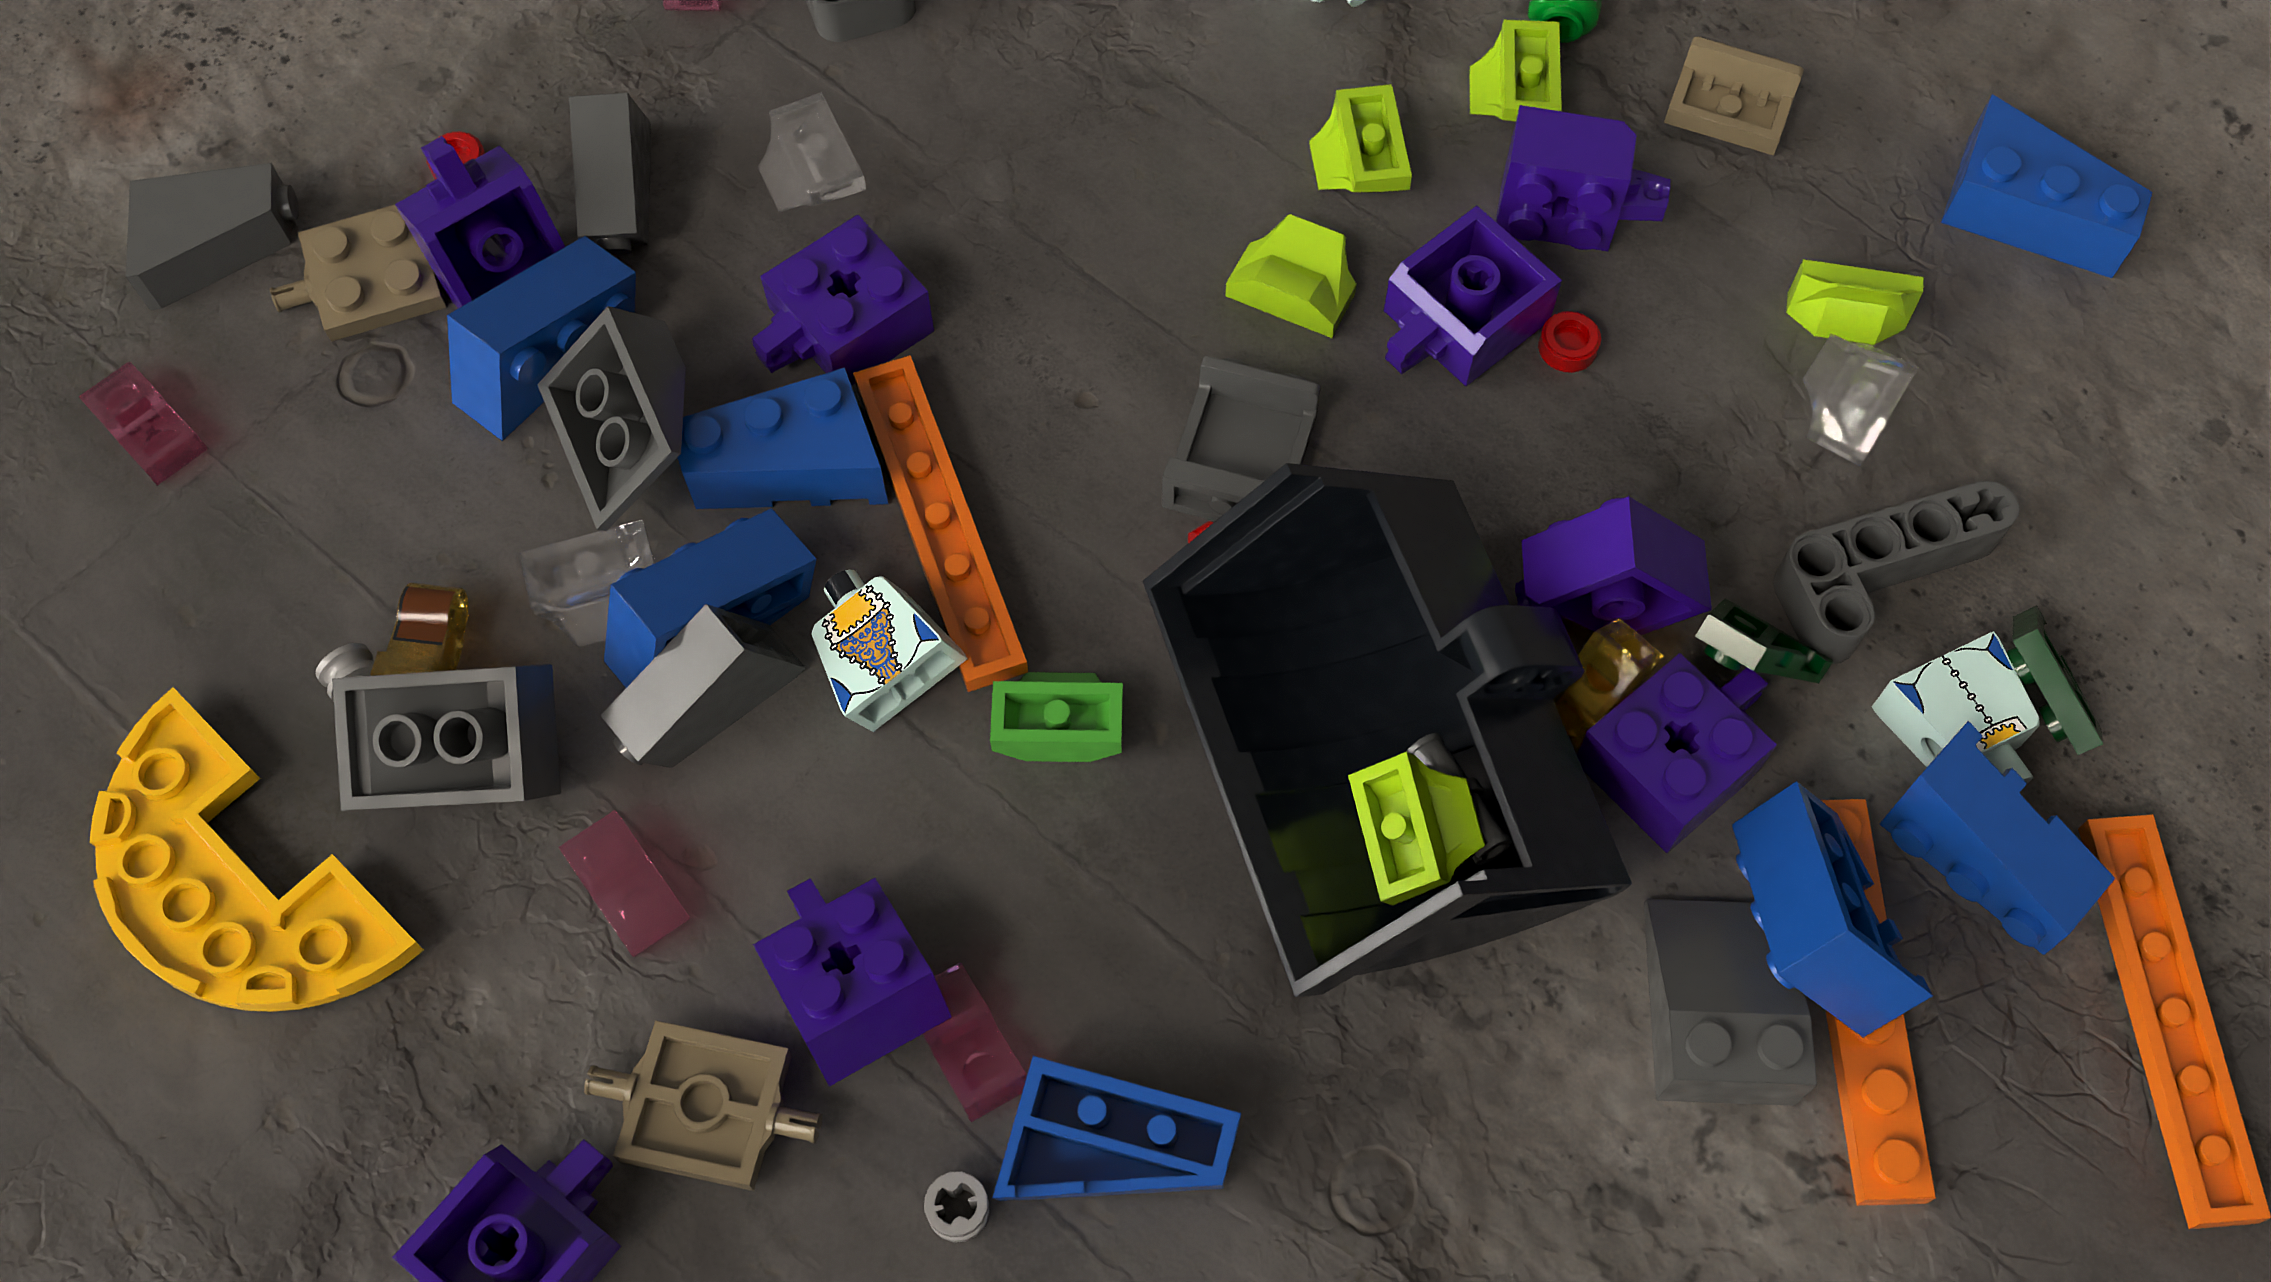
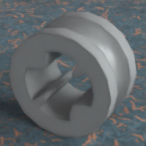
M350 643L338 647L327 654L316 668V677L324 687H327V694L332 701V678L385 675L378 662L373 661L371 651L365 644Z
M948 1172L938 1177L929 1186L924 1198V1212L932 1230L939 1237L950 1242H966L976 1237L985 1228L990 1216V1204L983 1185L973 1175L964 1172ZM963 1190L970 1192L973 1197L969 1198L968 1201L970 1207L976 1209L974 1215L969 1220L958 1216L953 1220L952 1224L943 1222L940 1218L946 1216V1211L943 1205H939L940 1200L946 1194L957 1198Z

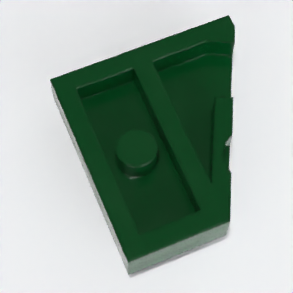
M1726 598L1708 614L1695 637L1707 643L1704 652L1709 657L1733 670H1739L1743 664L1753 671L1819 684L1833 662L1828 657Z
M2036 605L2013 616L2012 641L2016 647L2008 650L2007 655L2023 684L2026 686L2036 681L2048 704L2039 707V710L2054 739L2060 742L2068 738L2077 755H2080L2103 745L2102 729L2065 657L2059 655L2044 629V625L2047 623Z

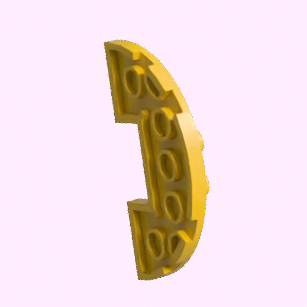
M174 687L154 703L135 724L116 753L122 759L113 773L107 791H99L92 816L90 843L95 846L98 879L93 880L101 909L113 932L125 948L147 969L174 988L197 999L239 1010L275 1012L327 1004L353 995L382 981L424 951L333 854L283 897L277 898L208 824L209 821L261 778Z

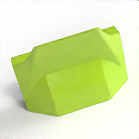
M1503 20L1501 32L1495 45L1480 60L1470 66V114L1492 115L1501 120L1516 122L1519 105L1562 111L1559 22Z
M1392 84L1336 90L1330 118L1322 129L1309 140L1318 190L1347 189L1353 193L1410 190L1412 173Z
M1288 214L1264 238L1249 243L1226 282L1225 297L1333 338L1355 296L1357 286L1348 270L1346 237L1344 234Z
M1803 259L1788 291L1786 313L1816 337L1875 345L1905 330L1923 293L1924 277Z
M1408 752L1348 775L1381 902L1395 905L1450 882L1456 868L1485 846L1481 826L1466 778L1451 776L1430 769L1415 755Z

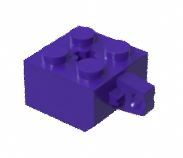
M1519 105L1502 178L1495 222L1511 236L1519 240L1546 241L1570 245L1580 250L1595 249L1609 251L1618 220H1663L1669 202L1671 181L1665 177L1633 169L1637 135L1624 121Z
M441 136L421 147V150L437 179L395 204L447 296L457 308L464 306L565 247L533 183L522 167L500 145L480 157L473 158L463 164L456 150L451 144L447 143L444 137Z
M1476 205L1403 260L1389 278L1384 312L1401 329L1388 340V352L1385 354V359L1397 371L1403 374L1428 356H1431L1434 360L1441 363L1463 385L1468 386L1544 326L1545 322L1552 316L1562 280Z
M858 214L760 276L769 309L774 313V316L771 318L772 323L754 336L752 341L757 357L771 373L800 358L806 360L812 357L825 373L845 368L852 386L855 384L854 372L887 363L934 332L927 289Z
M1629 496L1608 500L1599 509L1572 520L1555 522L1549 525L1547 530L1521 540L1524 579L1515 584L1517 606L1555 608L1561 619L1567 618L1615 644L1712 610L1705 541Z
M1679 653L1587 731L1577 752V757L1583 771L1651 839L1668 853L1743 788L1763 767L1777 746L1745 712L1759 700L1762 691L1767 687L1768 683L1755 671L1747 667L1720 688L1712 680H1708Z
M811 878L787 890L800 919L753 944L829 1087L952 1017L932 970L876 878L871 879L828 904L823 900Z
M583 1139L558 1166L548 1160L540 1169L534 1172L501 1144L479 1159L392 1258L419 1282H591L621 1247L620 1244L588 1218L598 1204V1201L591 1194L611 1170L613 1163L591 1143ZM512 1242L518 1251L507 1262L506 1257L501 1252L505 1245Z

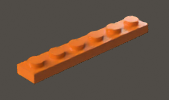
M911 355L854 372L853 375L858 393L946 634L962 649L968 658L958 666L967 691L971 692L992 685L993 681H1004L1028 673L1027 660Z
M1866 799L1821 800L1838 814L1874 882V885L1866 889L1864 893L1879 923H1882L1887 917ZM1825 1010L1856 1205L1927 1204L1931 1202L1936 1196L1904 1014L1867 1036L1861 1037Z
M2154 815L2088 819L2078 828L2081 842L2115 877V880L2098 899V904L2188 1229L2259 1224L2271 1219Z

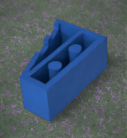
M1992 94L1969 136L1941 223L2112 278L2140 238L2153 192Z
M845 368L683 417L681 454L677 458L696 509L773 507V501L810 500L812 506H831V500L868 499L869 505L889 504L881 467Z
M770 508L751 518L737 519L728 525L724 531L699 543H687L678 548L671 556L644 569H632L610 585L604 662L624 687L627 688L705 604L771 625L809 598L816 557L777 513Z
M1967 721L1879 824L1891 833L1893 841L1904 852L1911 856L1922 858L1944 875L1948 885L1959 896L1979 903L1999 919L2004 930L2014 940L2025 946L2034 947L2042 955H2045L2072 932L2115 880V877L2057 815L2049 817L2047 821L2041 817L2020 794V791L2027 783L2013 768L2006 769L2003 774L2000 773L1975 746L1983 736Z
M1796 781L1732 824L1740 853L1736 855V862L1745 878L1749 881L1755 899L1750 905L1751 911L1757 923L1764 930L1770 952L1766 954V961L1775 978L1787 989L1797 988L1861 1037L1867 1036L1933 996L1924 977L1920 975L1914 976L1905 969L1892 948L1893 945L1903 940V937L1893 920L1888 918L1879 923L1864 893L1866 889L1874 885V882L1836 812Z
M1032 1056L993 1199L1015 1201L1223 1189L1241 1122V1113Z

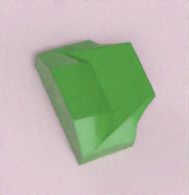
M1028 672L1019 681H993L990 732L992 751L1023 761L1092 762L1122 753L1123 683H1103L1095 673Z

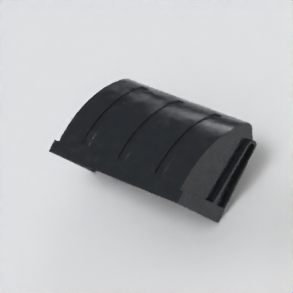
M1286 463L1143 580L1145 590L1295 997L1322 995L1355 975L1368 974L1435 959L1519 933L1593 903L1613 897L1623 892L1632 884L1553 701L1554 697L1580 679L1585 670L1557 609L1510 605L1453 480ZM1440 733L1444 738V743L1467 777H1475L1483 787L1482 799L1505 833L1511 837L1513 843L1499 857L1483 865L1475 864L1471 855L1456 868L1450 882L1395 905L1381 902L1348 775L1406 752L1411 745L1426 735Z

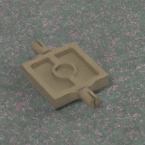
M395 205L298 232L305 258L304 279L276 288H270L271 297L278 312L313 302L319 310L324 331L331 342L447 308L438 278Z
M656 1020L645 1054L633 1068L631 1074L592 1065L588 1071V1075L592 1080L586 1079L584 1085L585 1095H596L623 1101L624 1122L613 1154L619 1162L751 1191L755 1189L765 1151L775 1139L776 1134L816 1143L819 1137L817 1129H821L822 1113L816 1114L783 1107L782 1090L792 1058L788 1048Z

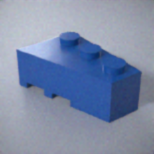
M583 236L448 314L452 403L503 441L544 402L537 384L607 306L635 313L636 272L588 237Z

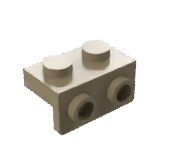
M1694 37L1664 123L1774 156L1804 69L1801 66L1776 58L1756 54L1721 42Z

